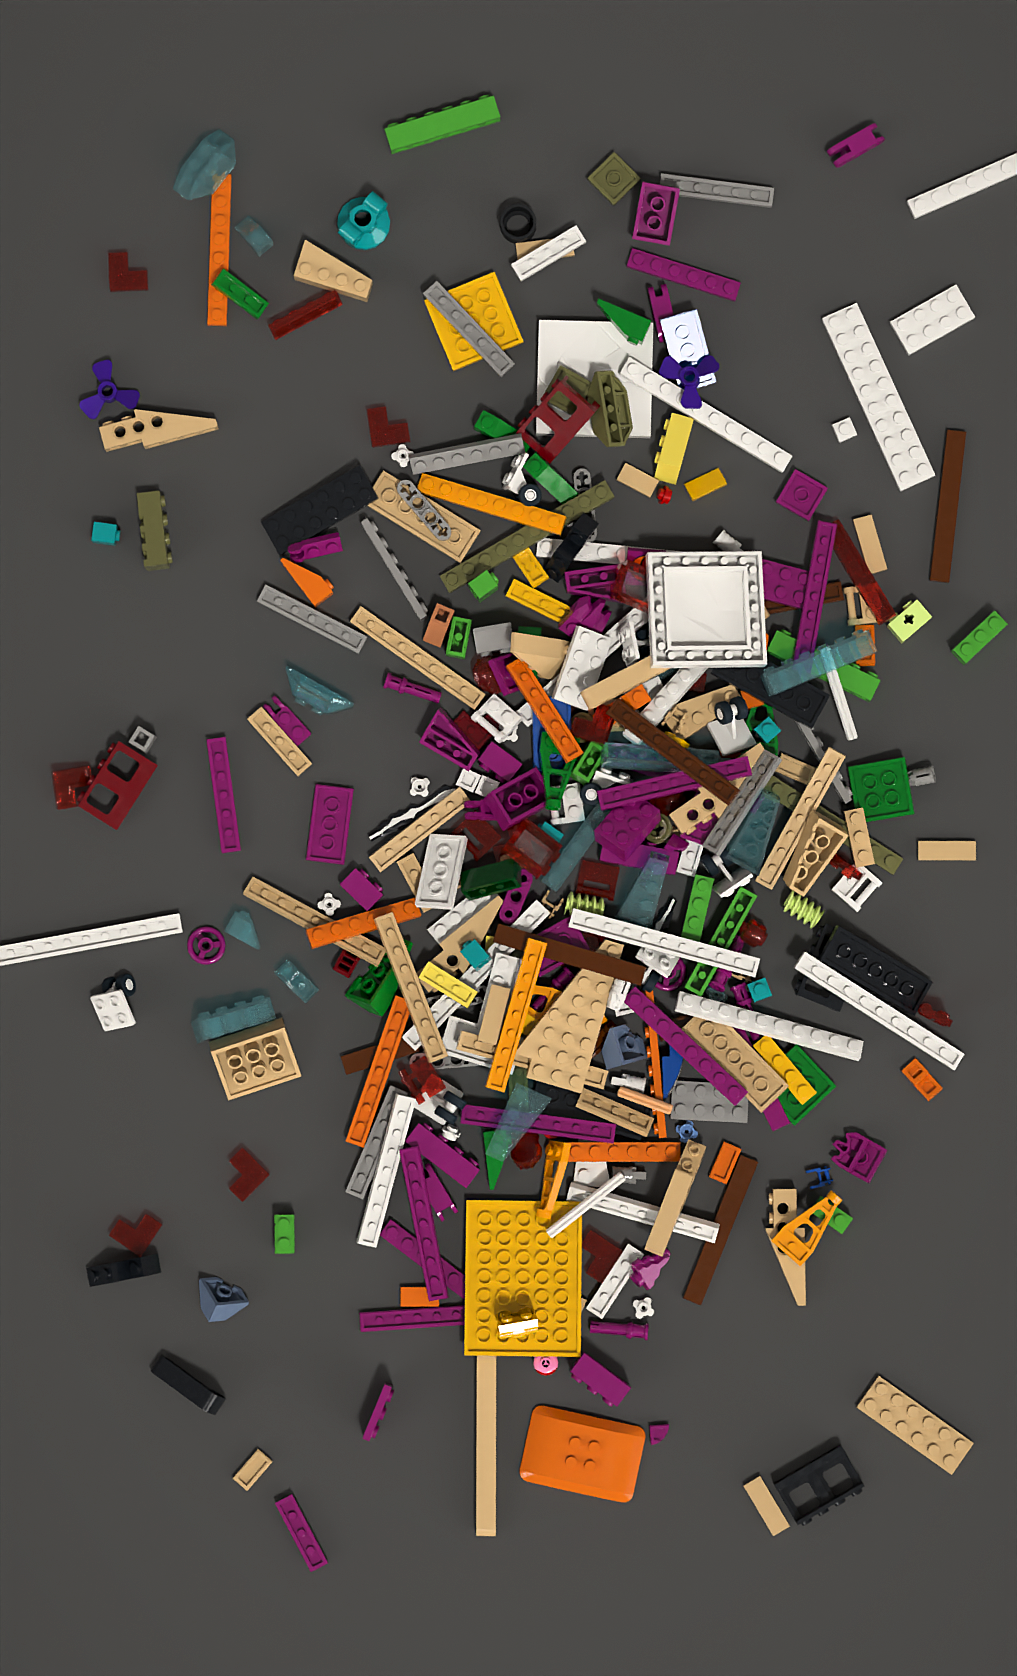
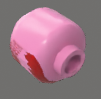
M534 1357V1369L541 1375H551L558 1368L557 1357Z

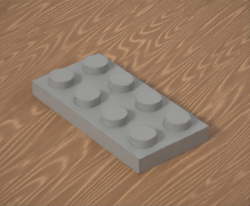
M676 1081L671 1091V1104L673 1108L670 1113V1119L747 1123L748 1099L744 1097L734 1106L710 1082Z

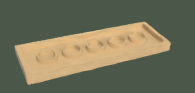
M383 470L373 486L379 499L367 506L461 564L481 530L424 496L451 528V537L448 540H438L398 494L397 485L400 480ZM402 485L401 492H407L410 496L409 498H406L408 501L413 495L417 494L415 491L412 494L409 491L408 485ZM416 498L412 504L418 509L423 506L424 502L421 498ZM427 513L425 520L428 523H433L436 520V516L434 513ZM440 520L435 526L431 527L433 530L435 527L439 529V536H447L446 531L448 529H442L439 526L442 523Z
M693 1017L682 1028L688 1036L748 1091L745 1097L760 1113L789 1087L731 1026Z
M879 1375L856 1406L951 1475L974 1444Z

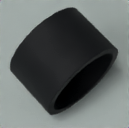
M524 204L508 206L500 218V230L503 237L514 244L529 241L536 231V216L532 209ZM522 215L528 220L530 227L527 234L516 237L508 232L507 222L512 216Z

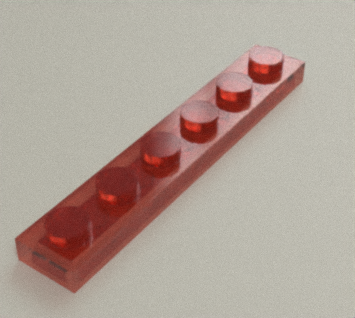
M840 520L832 522L837 524L833 550L878 625L880 626L895 618V611Z

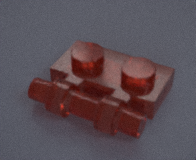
M426 1055L409 1065L413 1071L411 1074L408 1075L405 1068L398 1072L402 1078L403 1085L406 1084L412 1093L410 1094L411 1097L415 1098L419 1105L425 1102L421 1095L424 1092L431 1098L446 1088L433 1065L428 1062ZM416 1077L422 1085L419 1089L412 1081Z

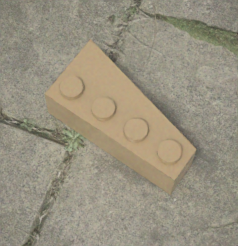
M307 240L304 241L294 273L296 281L364 302L368 301L373 286L370 278Z
M729 685L676 704L678 710L683 713L688 712V718L684 719L685 724L678 734L675 733L680 725L677 721L671 718L667 720L665 725L676 737L686 740L706 727L709 722L717 719L714 711L716 703L721 701L729 703L732 698L740 696L734 686ZM677 713L673 714L674 717L681 720L682 716Z
M814 809L810 813L783 877L787 886L803 897L849 836L841 825Z

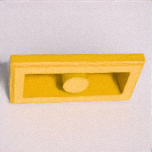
M719 468L685 483L684 486L693 502L726 486L727 482Z

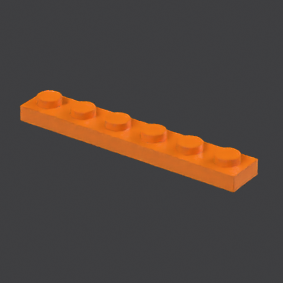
M516 659L506 665L505 668L566 764L583 754L582 749L534 673L528 668L529 665L525 661Z
M416 898L306 929L311 949L375 931L377 927L374 919L393 912L397 924L421 917L419 907L415 905Z
M566 1142L571 1144L568 1162L680 1161V1142Z

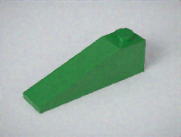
M404 940L408 953L410 954L413 943ZM387 953L378 967L371 964L368 967L370 970L363 977L358 976L345 994V997L368 1012L381 1017L392 1003L398 987V982Z

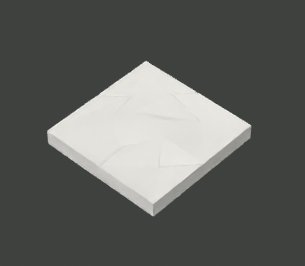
M539 320L537 405L540 406L542 403L540 399L560 365L592 382L596 371H613L615 377L620 380L628 394L633 425L628 438H650L652 394L622 377L619 373L629 357L652 370L653 323L649 327L643 344L636 346L628 343L627 339L623 337L611 322ZM548 403V406L564 420H568L571 415ZM536 417V436H554L555 432L540 418ZM591 418L574 437H597L593 433Z
M762 551L647 552L645 557L651 668L765 667L767 665Z

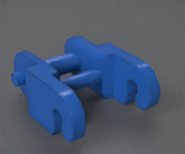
M824 1166L822 1170L820 1167L807 1170L806 1173L816 1171L820 1181L818 1185L810 1186V1189L825 1186L824 1183L827 1182L831 1184V1181H834L830 1179L828 1171L831 1168ZM820 1172H825L826 1181H822Z

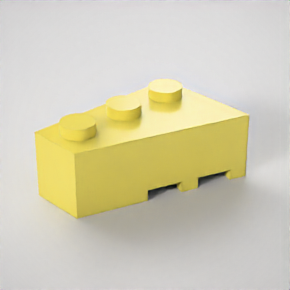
M672 413L671 418L666 419L663 429L667 431L666 436H661L659 446L662 447V450L657 452L654 463H658L654 476L657 480L676 485L694 421L693 418Z

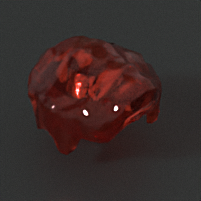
M488 656L477 659V663H475L473 668V678L477 685L483 691H488L490 694L500 693L501 689L488 661L494 658Z
M684 792L648 800L649 803L660 810L661 814L669 816L673 811L688 802Z
M523 1132L519 1137L512 1140L510 1148L511 1158L520 1170L533 1168L542 1157V1147L538 1142L539 1135L537 1133Z

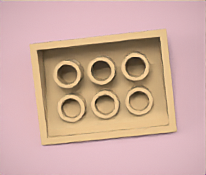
M282 1018L209 1041L211 1054L228 1100L301 1077V1072Z

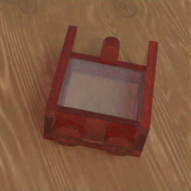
M626 560L616 568L615 574L617 576L610 588L612 592L610 599H615L648 614L646 567Z
M525 818L506 842L500 853L508 855L534 875L537 880L541 874L545 876L551 869L549 864L551 861L555 863L561 855L559 850L562 848V845L528 818Z

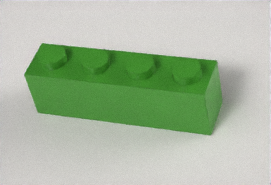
M695 874L680 937L700 942L714 878Z

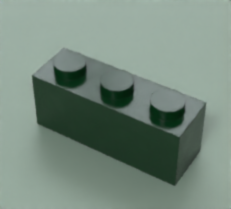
M514 858L461 872V892L469 901L522 887L521 867Z

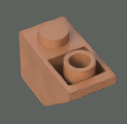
M437 603L423 641L441 648L455 610Z

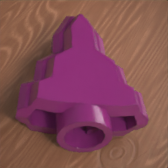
M665 1249L663 1257L653 1254L633 1261L630 1264L633 1273L630 1275L631 1280L638 1287L643 1285L646 1290L651 1289L655 1284V1280L660 1275V1269L670 1258L671 1253L669 1250Z

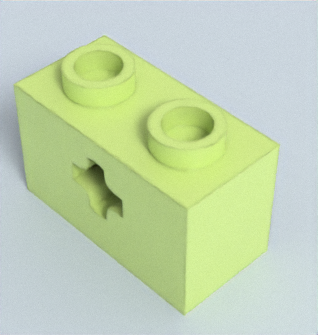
M910 600L902 607L904 611L900 615L895 613L888 619L890 623L887 625V628L901 644L932 618L918 600L914 603ZM904 616H906L907 618L911 616V618H912L911 623H912V624H910V623L905 624V623H904V620H905V617H904Z

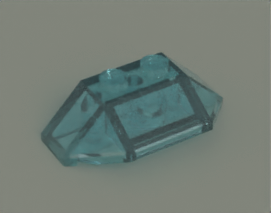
M220 129L205 137L181 167L173 190L187 200L214 194L236 165L234 139Z
M286 667L292 695L296 698L295 702L304 707L306 704L313 707L311 711L320 716L322 714H334L354 707L353 702L291 667Z

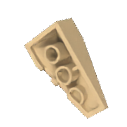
M512 632L510 652L520 661H525L529 665L528 668L535 670L540 678L553 680L560 674L570 641Z

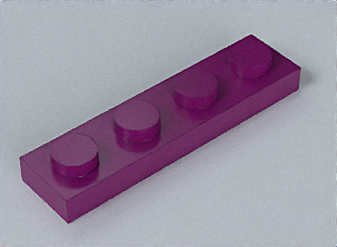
M293 1494L275 1502L310 1572L328 1564Z

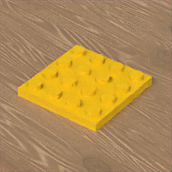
M495 272L447 291L503 351L524 343ZM427 299L424 300L452 370L455 371L482 360L483 358Z

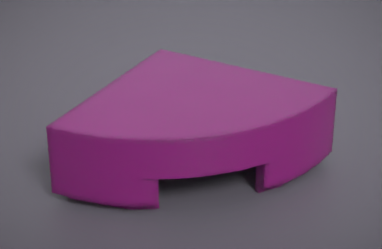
M673 833L664 848L672 852L674 850L682 852L687 849L689 843Z
M669 1424L649 1425L651 1445L657 1444L665 1438L669 1430Z

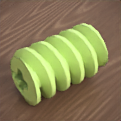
M792 890L783 904V912L791 909V917L797 913V920L803 917L804 925L810 921V928L812 929L816 926L825 910L820 912V905L814 908V901L807 904V897L800 900L801 895L797 894L794 896L795 891Z
M571 891L567 896L564 915L569 910L571 916L573 908L603 916L605 908L604 899L601 897L597 902L596 896H593L589 900L588 894L582 899L581 893H578L574 898V894Z

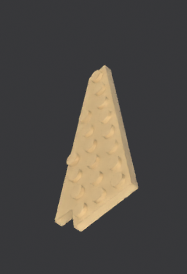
M604 940L595 952L620 959L624 945ZM585 969L579 970L517 1047L516 1055L531 1059L526 1078L582 1094L614 978Z

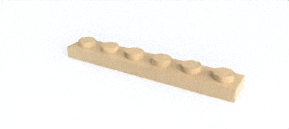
M460 786L372 853L369 856L370 860L382 872L462 810L465 801L471 800Z

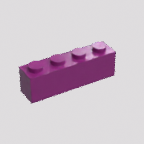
M646 842V845L640 844L631 856L624 861L602 846L599 861L675 876L679 852L657 848V844Z
M425 1122L423 1125L418 1123L405 1142L411 1147L419 1146L420 1153L467 1188L480 1171L477 1168L479 1164L471 1157L469 1160L462 1156L464 1152L458 1147L454 1146V1148H451L447 1145L448 1140L441 1134L438 1137L432 1133L433 1128Z

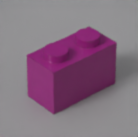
M492 741L478 759L480 762L479 766L486 772L491 770L496 774L495 778L503 784L505 781H511L523 765Z
M355 868L340 883V886L366 911H369L384 896L381 893L383 889L376 882L374 884L369 882L367 879L370 876L362 868L359 871Z

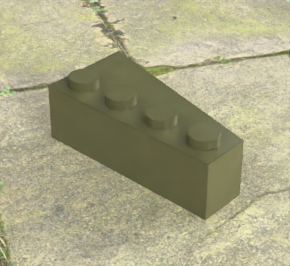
M160 490L137 493L139 519L141 520L140 531L143 539L142 551L144 558H146V560H143L144 567L147 571L169 569V563H173L172 552H168L167 544H170V535L165 531V526L168 525L167 514H163V507L166 506L165 495H161Z

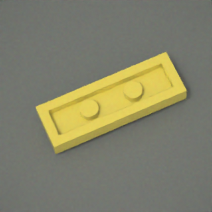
M429 961L418 977L466 1008L470 1006L478 993Z

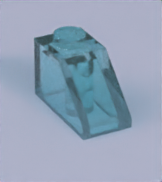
M250 216L235 227V230L259 257L274 245L272 239Z
M242 910L240 913L235 911L224 932L260 950V942L254 922L250 919L251 915Z
M288 959L275 972L305 1003L319 991Z

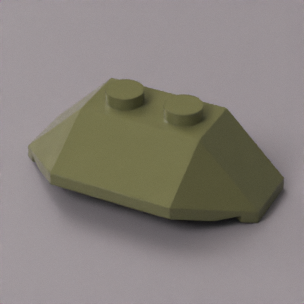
M596 371L587 394L588 402L591 405L594 401L600 405L598 410L591 416L593 433L606 447L625 446L633 429L627 390L620 380L615 377L613 371Z

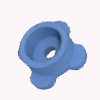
M690 1120L686 1121L683 1125L676 1126L675 1130L679 1133L680 1141L686 1143L688 1139L698 1136V1132L694 1130L693 1122Z

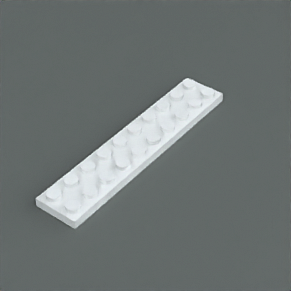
M855 303L823 317L821 320L899 491L901 492L934 477L935 473L858 304Z

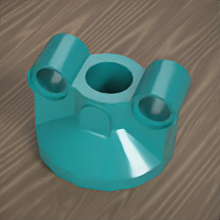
M374 191L367 197L350 200L342 207L338 215V234L347 245L355 249L369 250L376 248L384 242L389 233L390 218L386 208L388 203ZM366 212L371 215V221L367 226L357 225L354 218L358 213Z

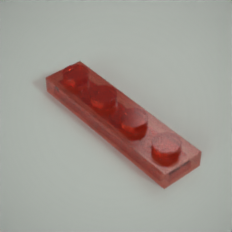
M334 290L324 294L315 301L307 303L298 310H293L285 317L276 319L268 326L274 339L277 340L343 304L338 293Z

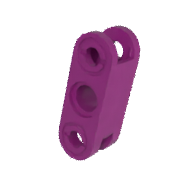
M876 123L867 126L826 151L829 157L837 153L841 154L842 157L833 162L836 168L845 165L885 141L883 136L875 138L872 131L878 127Z
M666 284L660 285L662 295L657 297L653 287L647 288L659 343L663 342V331L659 319L673 315Z
M521 869V876H526L527 881L522 882V887L508 890L501 906L499 917L505 924H513L518 919L530 890L533 876L527 869ZM515 891L519 892L522 896L519 902L511 900L510 896ZM507 911H510L513 915L512 917L507 918L505 916V913Z
M428 1162L424 1166L430 1177L426 1178L429 1199L438 1217L443 1222L445 1220L442 1213L444 1209L450 1207L455 1214L458 1213V1210Z

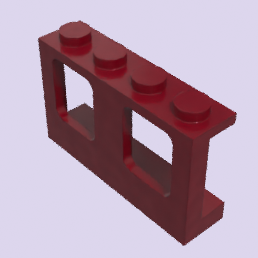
M565 376L562 380L558 378L551 386L553 388L552 392L549 393L547 391L541 397L540 401L542 403L540 406L536 404L529 411L531 416L528 419L524 417L517 425L520 429L516 434L521 433L523 441L549 464L600 407L596 401L591 405L567 384L568 376ZM557 391H561L577 406V410L568 420H564L548 406L549 400ZM535 417L540 418L555 432V435L545 446H542L525 430Z
M120 741L112 742L107 750L110 754L106 760L102 758L97 766L99 769L96 776L92 774L86 783L89 785L86 792L81 791L76 799L79 802L77 804L78 807L115 830L119 828L158 766ZM117 751L125 753L139 763V767L128 782L107 769L108 764ZM97 783L110 789L119 797L109 814H104L87 803V798Z

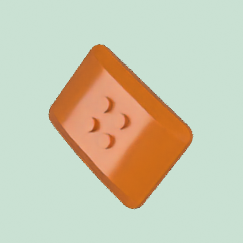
M539 1405L533 1409L520 1466V1476L523 1480L535 1484L617 1502H628L632 1499L645 1442V1432L639 1426Z

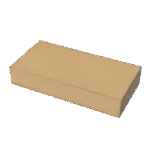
M627 463L624 464L616 481L649 498L659 482L656 478Z
M781 753L780 758L782 761L775 772L808 785L816 768Z
M257 1449L233 1479L248 1491L273 1461L260 1449Z

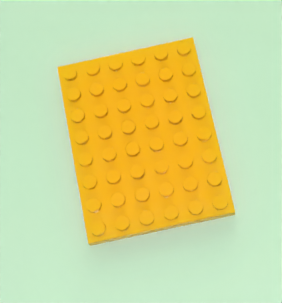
M466 1200L464 1356L581 1357L582 1215L553 1238L546 1232L551 1225L581 1202L556 1201L551 1219L536 1216V1211L540 1208L541 1201ZM526 1307L534 1309L538 1321V1332L525 1334V1336L518 1338L512 1336L500 1339L496 1315H500L504 1311L518 1312L519 1309Z

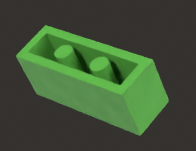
M994 610L951 653L965 665L1008 624Z

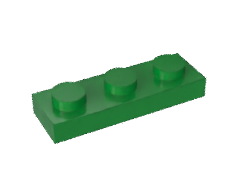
M225 269L220 271L211 284L256 319L261 316L269 304Z

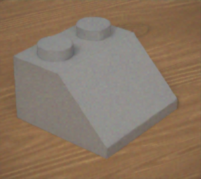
M511 622L474 628L473 636L477 655H481V658L493 656V652L500 651V654L511 653Z

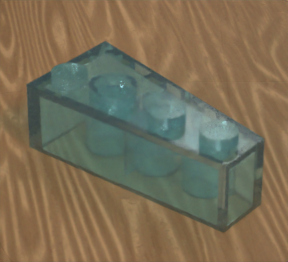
M764 788L727 848L728 853L725 858L757 876L760 874L780 804L779 796Z
M650 852L613 919L651 929L669 863V855Z
M261 995L252 998L253 1002L247 1004L244 1000L234 1003L235 1007L230 1009L224 1006L217 1008V1012L209 1014V1011L198 1014V1018L191 1021L197 1044L208 1039H215L228 1033L238 1032L244 1028L254 1027L275 1020L276 1016L270 997L264 998Z
M516 1083L485 1154L504 1162L552 1098Z

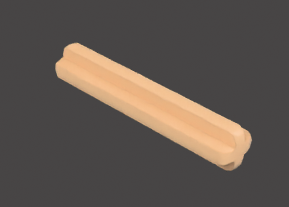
M620 1087L618 1090V1097L666 1114H670L673 1105L625 1087Z

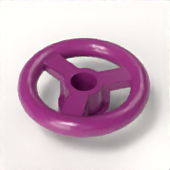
M209 926L200 927L193 931L187 942V949L191 958L197 963L204 965L217 962L223 956L226 947L225 939L221 932ZM210 932L219 941L213 942L210 938L204 937L202 933ZM196 937L199 940L198 948L200 953L198 956L193 949V942ZM204 942H209L210 946L208 949L203 948ZM220 947L214 957L204 959L206 953L212 951L213 948Z
M679 958L678 964L675 965L668 978L661 975L663 977V985L657 982L656 988L662 991H672L682 985L686 977V966L681 958ZM680 970L681 973L678 981L669 985V979L674 978L676 971Z

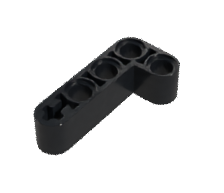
M163 1355L160 1356L151 1369L154 1375L207 1413L216 1415L226 1400L224 1396L205 1386Z

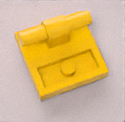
M526 1307L519 1309L518 1312L504 1311L500 1315H496L500 1339L512 1336L518 1338L525 1336V1334L538 1332V1321L534 1309Z

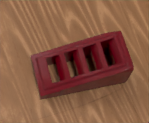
M343 949L332 969L350 979L361 958L358 956L355 958L346 953L347 950ZM344 956L354 961L353 964L344 961ZM340 963L349 967V971L339 967Z

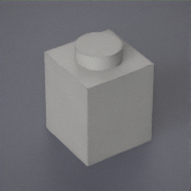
M138 726L129 743L147 754L157 737Z

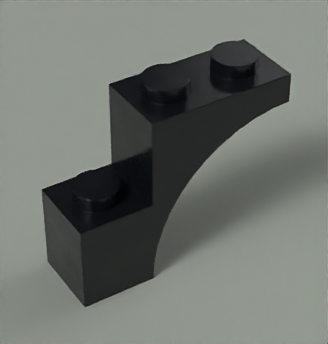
M584 512L572 526L563 542L555 550L544 569L549 578L557 583L562 579L564 572L567 571L599 525L598 522Z
M158 1254L86 1268L90 1287L161 1273Z

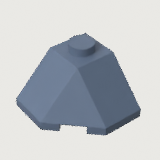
M621 1025L609 1029L601 1051L606 1069L647 1058L643 1039L638 1035H633L629 1027Z
M218 1277L200 1278L201 1310L208 1322L225 1321L249 1304L241 1288L235 1285L232 1288L224 1284L223 1280Z

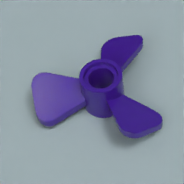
M711 355L706 356L696 368L692 366L682 368L671 356H667L662 362L659 375L665 379L681 380V384L685 388L681 398L682 407L685 409H700L702 401L696 390L700 383L699 377L717 372L720 366ZM693 375L695 378L689 382L685 380V377Z
M104 360L93 365L92 370L101 383L98 386V394L81 400L79 404L81 410L88 418L96 419L104 403H112L115 400L128 409H134L139 401L140 393L137 390H117L114 383L111 382L112 362ZM112 388V395L104 396V389Z

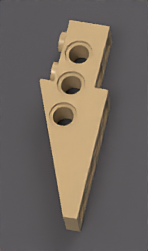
M137 409L134 410L135 418L126 416L121 418L120 422L108 421L99 427L106 452L142 442L144 448L148 449L219 429L216 419ZM157 418L163 421L160 427L153 426V421ZM138 423L144 425V429L141 432L134 431V427ZM120 428L126 430L123 437L116 436V431Z
M759 743L740 757L748 756L752 770L763 753L764 748ZM746 777L729 782L739 789ZM697 788L700 794L669 814V817L682 835L684 833L689 835L697 829L695 827L700 822L705 824L711 820L713 813L717 819H720L727 805L705 788ZM705 800H712L714 807L707 810L703 807V802ZM694 810L697 812L698 818L693 821L689 820L687 813Z
M498 895L439 944L443 951L430 962L453 977L458 974L456 972L458 969L464 974L470 963L460 952L462 946L467 941H473L474 939L481 945L503 904L500 896ZM454 955L458 958L457 965H448L447 959L449 956ZM425 966L416 973L418 977L420 976ZM418 978L421 984L429 993L431 991H433L434 993L438 991L436 988L432 987L428 983Z
M688 1139L644 1250L663 1257L704 1157L706 1146Z
M772 1189V1193H769V1205H772V1212H769V1224H773V1228H765V1231L798 1306H806L805 1262L799 1266L786 1253L780 1252L778 1246L771 1241L779 1232L778 1225L781 1222L787 1224L797 1217L796 1189ZM780 1203H785L788 1206V1210L784 1214H780L777 1210ZM797 1227L794 1230V1235L805 1243V1228Z

